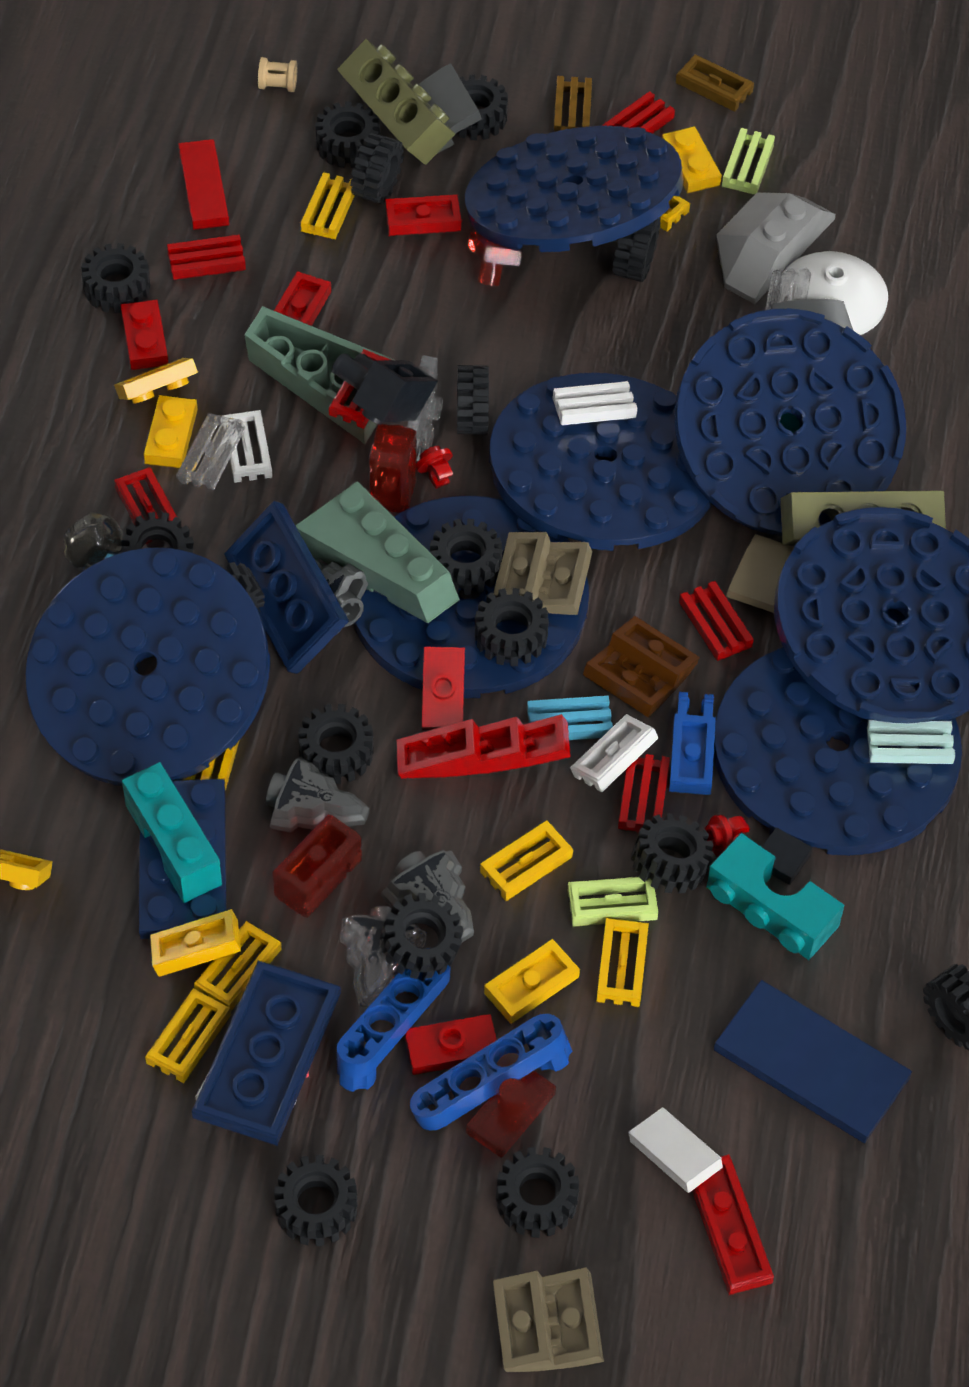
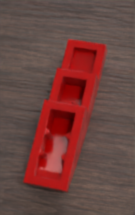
M562 714L524 725L518 717L478 727L473 719L396 740L398 775L401 778H437L486 774L530 767L571 757L568 722Z

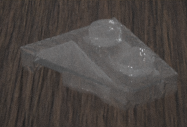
M422 355L420 368L437 379L438 358ZM437 384L417 420L408 421L405 435V461L417 463L420 460L419 455L424 449L432 447L435 428L431 424L433 420L439 421L443 405V398L437 397Z

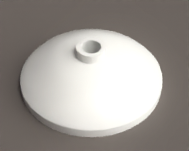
M824 251L798 258L783 271L778 283L777 299L778 303L799 299H834L844 301L853 330L862 335L874 328L884 316L888 302V291L883 278L870 264L850 254Z

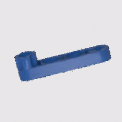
M447 965L445 972L438 975L437 971H435L433 977L429 979L424 978V982H422L423 972L419 973L417 979L410 978L411 970L407 968L403 974L398 973L342 1036L337 1044V1074L340 1076V1085L344 1089L354 1092L357 1089L367 1090L374 1085L376 1081V1067L448 985L450 981L449 965ZM402 992H411L417 995L418 999L413 1003L404 1004L396 1000L395 997ZM378 1020H386L392 1023L394 1027L387 1032H377L370 1025Z
M551 1014L537 1015L419 1088L410 1099V1108L418 1125L429 1131L441 1129L537 1068L542 1071L550 1069L555 1072L563 1069L569 1064V1056L573 1051L560 1019ZM525 1044H527L530 1049V1051L527 1053L523 1046ZM515 1053L519 1055L517 1061L508 1067L497 1065L498 1060L505 1054ZM469 1077L481 1078L479 1085L474 1089L468 1091L459 1089V1086L465 1079ZM452 1091L455 1097L453 1100H450L447 1094ZM434 1104L438 1108L430 1111L427 1107Z

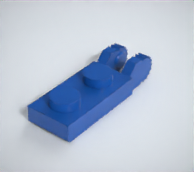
M679 692L677 714L674 715L669 792L711 795L716 717H713L714 695L704 694L701 702L702 716L687 715L690 703L688 692Z

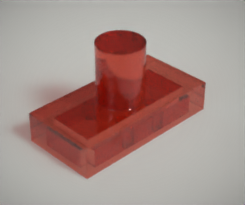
M470 232L468 247L482 259L478 282L490 286H499L503 264L520 266L522 251L520 249L516 250L500 246L485 239L476 232Z
M532 1071L520 1080L510 1078L503 1081L499 1087V1093L489 1098L466 1125V1133L500 1158H503L554 1097L556 1086L535 1071Z

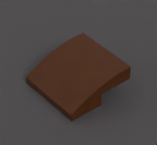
M634 616L612 634L610 643L605 649L586 663L583 675L643 715L649 717L682 684L697 665L700 657Z

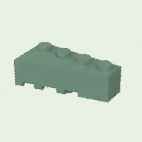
M262 306L245 333L249 361L366 444L377 423L369 420L365 428L362 429L357 427L355 421L347 423L343 421V417L340 415L337 418L329 415L328 408L344 382L343 379L332 373V366L341 354H348L354 359L363 349L391 360L394 359ZM356 388L353 389L344 406L349 407L357 393Z
M358 481L296 525L314 559H320L327 564L335 562L341 566H345L347 563L364 572L368 582L367 590L371 592L375 590L383 594L389 602L426 623L432 621L460 600L449 571Z

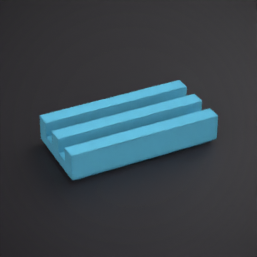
M609 695L527 701L528 722L531 723L562 714L568 722L569 740L602 738L613 727V723H611V709H609ZM602 721L600 724L578 725L579 722Z

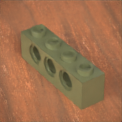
M365 39L337 70L393 135L402 142L406 150L426 165L455 135L446 124L450 118L437 104L434 103L432 106L428 104L432 97L418 83L414 86L411 85L410 82L414 77L400 63L395 67L393 62L397 58L383 44H380L377 48Z
M944 491L791 492L781 498L783 545H796L812 528H819L818 518L820 513L827 514L832 521L838 514L863 508L886 507L914 511L932 517V523L946 529Z

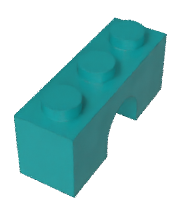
M161 762L123 779L122 785L126 807L144 838L152 836L162 857L164 871L183 903L221 886L220 859Z
M740 833L710 866L706 888L711 891L718 901L723 904H730L743 913L753 926L760 929L764 928L778 938L787 950L792 953H799L807 960H810L839 927L845 905L811 881L794 895L784 896L771 891L766 886V883L771 879L775 856Z

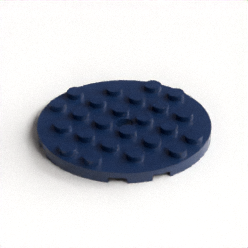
M588 126L565 129L548 134L535 133L528 136L524 142L500 149L496 156L484 164L472 177L465 193L468 218L472 227L482 237L500 246L519 250L523 245L539 246L540 252L570 251V244L592 240L593 246H598L628 236L651 224L670 208L669 201L673 196H679L683 188L682 163L678 152L669 142L657 135L646 132L641 127Z
M791 308L763 310L730 322L728 326L718 331L714 336H711L695 354L682 377L675 402L674 424L678 449L682 461L698 489L717 509L734 521L756 531L775 536H782L781 498L791 492L886 491L892 482L899 461L902 459L906 440L904 404L898 384L888 365L884 366L877 355L870 349L872 345L850 327L846 326L844 328L824 319L825 315L807 310ZM783 414L795 415L800 422L799 430L792 433V431L785 429L782 423H780ZM820 513L818 518L819 525L822 526L830 522V517L825 513Z
M579 373L553 377L530 387L514 398L501 412L492 430L489 463L493 472V483L499 495L507 506L523 521L540 532H547L548 536L554 539H558L561 535L581 542H589L591 549L613 551L614 545L636 544L637 549L647 548L682 535L698 523L711 507V502L702 494L690 477L678 449L674 424L677 396L673 392L649 382L608 373ZM628 381L630 385L629 392H632L634 397L633 403L637 405L636 418L561 425L553 401L554 388ZM596 455H597L598 457H608V458H610V459L613 458V456H614V461H612V462H611V461H608V460H600V461H599V460L596 458Z
M445 497L415 505L394 516L429 552L430 542L433 540V534L436 530L442 532V525L447 522L451 528L454 527L455 519H461L462 525H467L468 518L475 519L474 526L478 527L482 521L487 524V531L493 528L497 532V538H500L502 542V558L509 532H540L517 516L504 500L490 497ZM561 535L558 539L548 536L550 542H570L567 537ZM462 550L453 553L451 558L461 563H471L479 560L481 556L473 551ZM586 577L578 615L548 613V637L545 649L542 648L541 655L537 658L531 654V662L524 664L522 658L518 659V666H511V660L505 659L504 665L497 664V656H494L491 660L485 657V650L480 652L477 647V641H475L476 611H478V605L482 600L486 602L488 594L494 593L497 578H495V584L491 587L485 584L484 591L479 593L476 599H463L459 594L460 590L464 591V589L459 588L457 594L460 600L429 623L392 604L383 594L375 590L371 592L366 589L361 598L364 605L361 617L354 623L355 630L363 646L380 666L396 678L415 688L423 690L424 647L465 648L464 698H480L481 693L504 690L505 694L540 681L559 667L571 654L580 639V633L587 619L589 602L588 579ZM505 620L498 623L496 628L507 634H518L525 631L527 626L516 620Z
M886 507L863 508L838 514L832 521L825 523L819 528H812L794 546L793 551L782 568L775 590L774 614L777 631L782 646L796 670L811 687L831 703L867 720L890 723L948 721L969 711V538L958 530L952 533L932 523V517L914 511ZM887 609H897L904 615L905 620L897 625V622L889 618L887 613L884 612Z
M143 548L123 552L101 560L73 578L56 595L43 613L35 629L26 664V690L34 720L47 742L63 759L74 768L99 781L123 786V779L161 762L171 780L177 779L181 781L210 767L208 763L221 755L227 748L231 750L246 733L259 711L267 689L270 672V654L265 633L266 628L261 614L243 586L229 572L218 564L197 554L171 548ZM152 656L157 659L156 669L151 674H138L137 663H141L142 660Z
M782 647L753 662L743 670L726 691L716 718L714 757L720 779L731 799L748 818L753 816L757 821L769 828L770 835L777 827L811 847L827 849V854L850 856L884 851L905 843L922 833L926 829L927 824L939 812L942 813L950 801L961 768L962 745L958 724L954 718L948 720L952 721L951 735H953V749H955L953 764L870 763L867 733L869 720L843 710L820 695L799 674ZM831 737H834L835 740L843 741L846 745L849 744V747L843 751H836L830 748L827 742L830 741ZM878 745V748H901V746ZM918 746L917 749H943V747Z

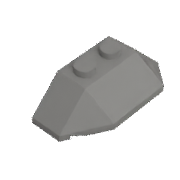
M757 192L716 235L724 288L756 304L781 277L783 271L792 262L797 260L835 220L836 214L804 197L794 194Z

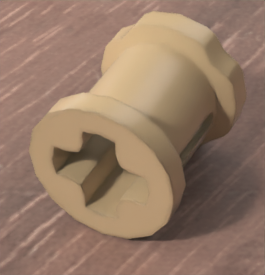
M261 57L258 70V88L265 89L267 86L287 88L288 92H295L297 61L290 60L289 63L269 62L267 58Z

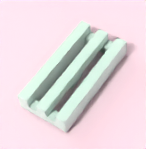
M869 720L867 733L870 763L953 764L955 749H953L954 739L953 735H951L952 721L890 723ZM878 745L901 746V748H878ZM918 746H940V747H943V749H917V748H918Z

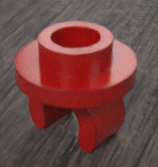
M433 446L423 451L419 455L420 460L415 465L419 473L428 472L435 489L449 484V477L453 476L452 469L448 463L453 457L449 448L441 449L440 446Z
M714 815L705 827L709 834L707 841L713 842L712 851L719 857L740 833L749 832L750 827L742 816H734L727 819L723 815Z

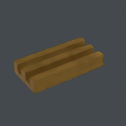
M696 54L676 75L677 84L734 112L739 108V102L743 103L746 100V95L750 96L754 88V82Z
M557 76L554 132L578 128L575 127L577 92L584 93L582 127L590 126L592 78L585 77L584 83L578 82V77H571V82L564 81V76ZM563 91L570 92L568 127L561 126Z

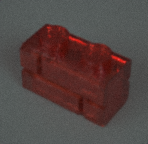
M378 425L369 457L370 494L387 511L401 513L410 508L416 483V431L413 428L401 425Z
M328 814L273 871L274 895L294 911L308 918L346 878V872H351L362 861V850L360 849L362 847L361 836L333 815Z

